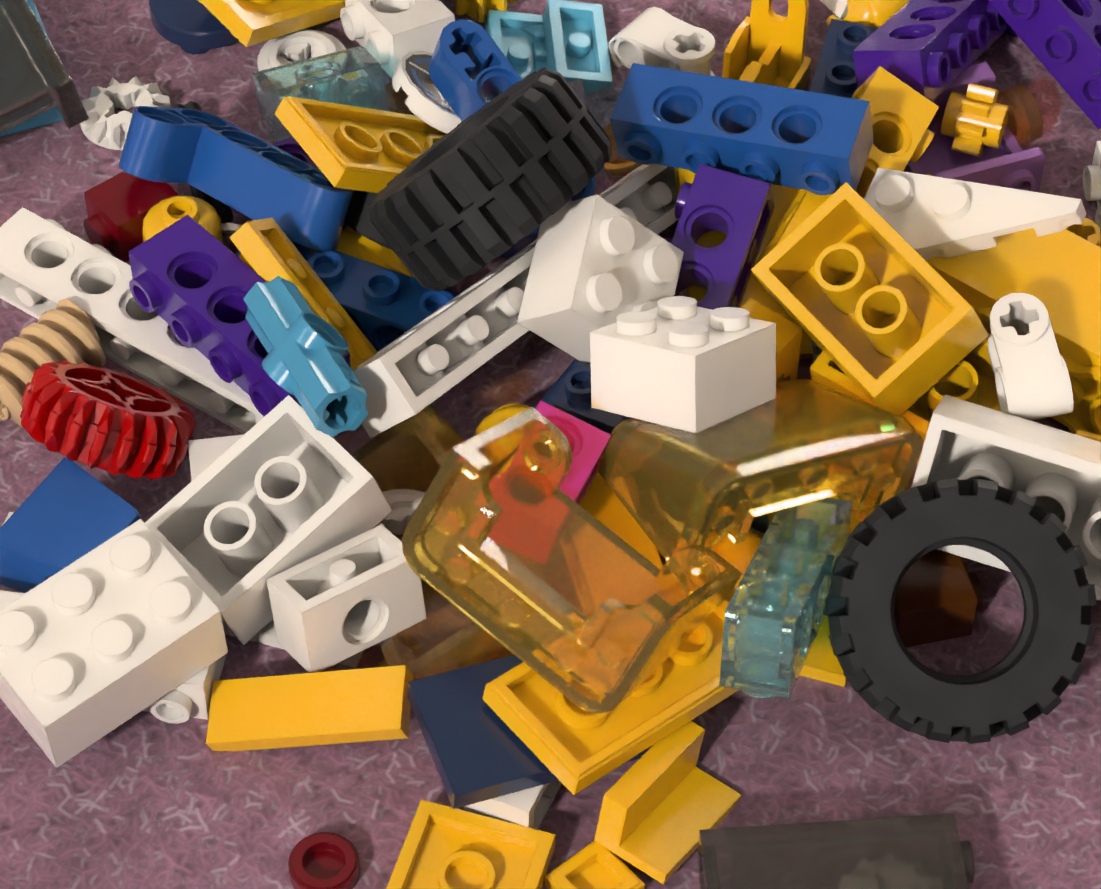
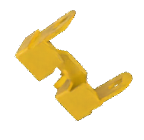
M751 0L750 17L746 16L744 21L738 26L724 51L722 77L805 90L810 80L811 58L804 56L809 0H787V16L777 15L773 11L772 0Z

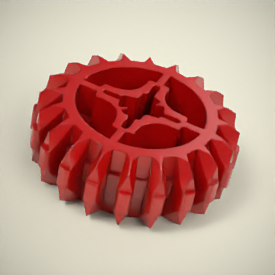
M66 360L42 364L41 368L35 369L31 382L27 383L21 401L23 402L20 414L22 418L21 426L36 442L44 443L49 451L65 455L68 461H78L88 465L90 469L99 468L108 471L112 475L116 473L126 474L133 479L144 476L151 480L173 476L177 470L181 469L185 456H189L188 440H194L195 438L192 436L196 421L193 419L194 413L179 398L170 396L163 388H157L148 384L147 380H139L128 376L126 372L119 373L109 370L105 366L100 368L90 366L85 362L74 364Z

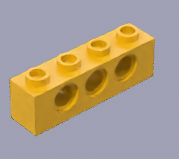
M881 66L875 70L851 97L853 99L870 101L874 143L881 149L879 150L872 144L856 192L863 199L878 168L904 171L909 160L915 163L922 156L934 137V132L929 130L928 126L939 106ZM799 189L755 265L832 194L817 195L807 190Z

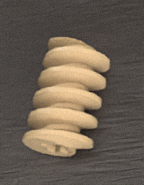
M69 299L60 300L56 309L45 311L40 315L37 323L27 325L22 329L19 337L11 338L3 344L0 352V422L10 418L21 426L22 418L20 414L23 406L21 401L28 382H31L35 369L41 368L42 364L66 360L74 364L85 362L90 366L100 368L105 366L106 357L100 346V338L94 324L88 315Z

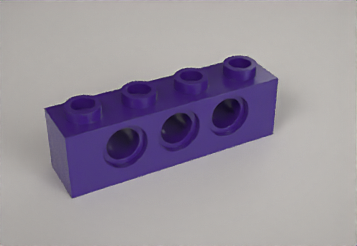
M910 0L853 50L857 89L881 66L933 102L1004 33L1008 23L988 0Z
M988 0L1098 129H1101V3L1099 0Z
M699 164L693 183L685 182L679 191L674 213L675 218H678L679 222L673 239L664 238L684 252L674 296H678L688 287L698 286L707 290V294L697 303V307L712 310L722 307H740L752 273L751 268L754 267L775 208L770 183ZM709 231H720L727 235L723 243L713 248H704L696 244L698 239Z
M189 215L181 218L128 252L132 272V280L129 282V287L134 299L143 310L148 313L156 312L170 325L172 332L184 346L188 348L194 346L209 359L214 371L223 381L227 383L234 382L250 396L256 409L263 416H266L288 395L300 405L295 396L276 384L264 371L261 363L268 353L245 318L247 304L243 299L256 282H266ZM347 351L343 358L351 368L350 353Z

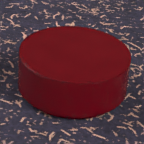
M320 832L303 838L295 845L289 857V875L295 889H353L360 876V862L357 849L351 841L336 833Z

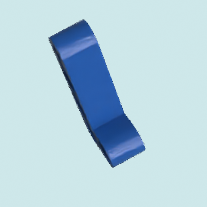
M456 20L443 28L428 64L432 82L461 121L481 109L487 103L484 98L493 99L516 82L523 80L488 32L480 24L471 20ZM594 177L589 181L588 185L571 198L572 201L594 195L596 190ZM540 225L529 235L515 243L500 257L511 258L536 240Z
M136 106L133 110L119 162L120 169L145 180L165 183H188L253 220L273 218L291 241L309 248L325 251L336 250L354 192V190L335 188L318 168L216 115L195 109Z

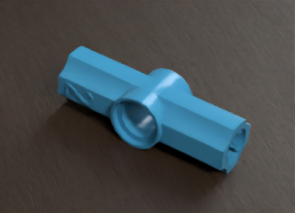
M279 276L265 283L256 282L243 300L247 304L245 318L268 353L261 363L264 371L276 384L297 398L316 430L331 437L347 430L355 431L369 415L365 403L368 394L343 358V355L349 348L346 340L333 326L313 313L295 284Z

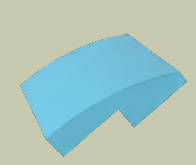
M547 0L543 15L488 9L484 24L485 30L522 79L545 67L560 73L579 98L594 96L611 89L613 80L602 4Z

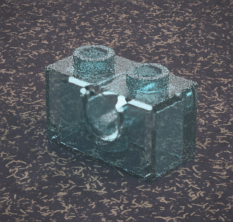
M363 46L252 73L261 121L266 132L275 142L293 137L275 115L283 97L290 96L389 111L381 64Z

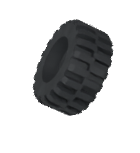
M545 67L541 68L537 72L535 71L526 76L522 81L516 82L502 94L483 105L481 109L463 120L457 127L440 138L421 156L411 162L400 174L395 176L374 197V200L369 203L370 222L421 287L438 292L442 291L448 286L452 287L461 282L466 276L476 273L491 260L501 256L515 243L538 228L548 217L554 215L567 204L566 202L588 185L589 181L604 168V164L611 158L610 138L564 77L556 71Z
M957 478L936 480L915 486L889 498L877 506L848 536V541L841 554L837 556L830 574L832 579L829 595H826V616H828L830 635L828 636L833 653L837 657L844 672L843 675L851 687L866 701L868 706L885 719L908 732L910 731L930 740L949 743V741L967 742L969 744L991 742L993 737L1004 734L1012 736L1029 728L1030 721L1041 714L1048 715L1062 702L1059 697L1070 683L1076 685L1085 668L1081 661L1086 647H1093L1096 626L1091 625V605H1097L1095 585L1088 584L1084 566L1088 565V562L1080 545L1074 546L1064 532L1067 527L1054 513L1048 514L1036 505V499L1019 490L1012 491L998 486V482L982 479L957 480ZM950 545L976 547L997 557L1014 575L1023 598V624L1012 649L994 666L971 675L942 674L920 663L903 644L895 623V597L905 573L925 554Z

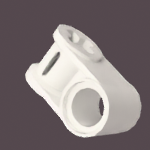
M651 7L646 9L616 34L608 44L610 59L614 66L618 68L623 65L631 69L632 64L637 63L715 76L713 71L710 70V59L715 53V39L713 35L706 29L695 27L671 16L661 8Z
M1011 293L1001 297L993 305L990 313L991 334L988 339V355L995 375L996 391L1001 412L1030 421L1073 412V392L1064 358L1059 353L1049 314L1044 303L1027 293Z

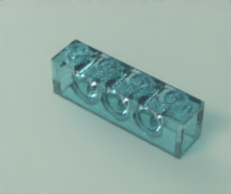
M793 491L786 492L725 610L719 686L740 689L745 694L756 698L777 696L789 699L826 617L827 595H829L832 579L831 572L837 556L841 554L848 541L852 501Z

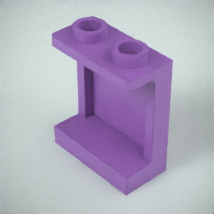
M985 61L970 65L933 101L934 104L939 106L928 126V129L934 132V137L922 156L915 163L909 160L903 172L929 174L942 178L1038 192L1040 191L1046 157L1039 147L1023 151L1007 125L999 148L984 145L981 157L951 150L954 137L941 134L942 120L951 92L966 95L969 83L994 89L996 76Z

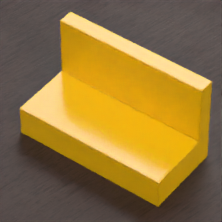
M692 721L655 743L604 794L594 838L595 842L601 844L661 884H664L712 834L742 796L696 767L705 729Z

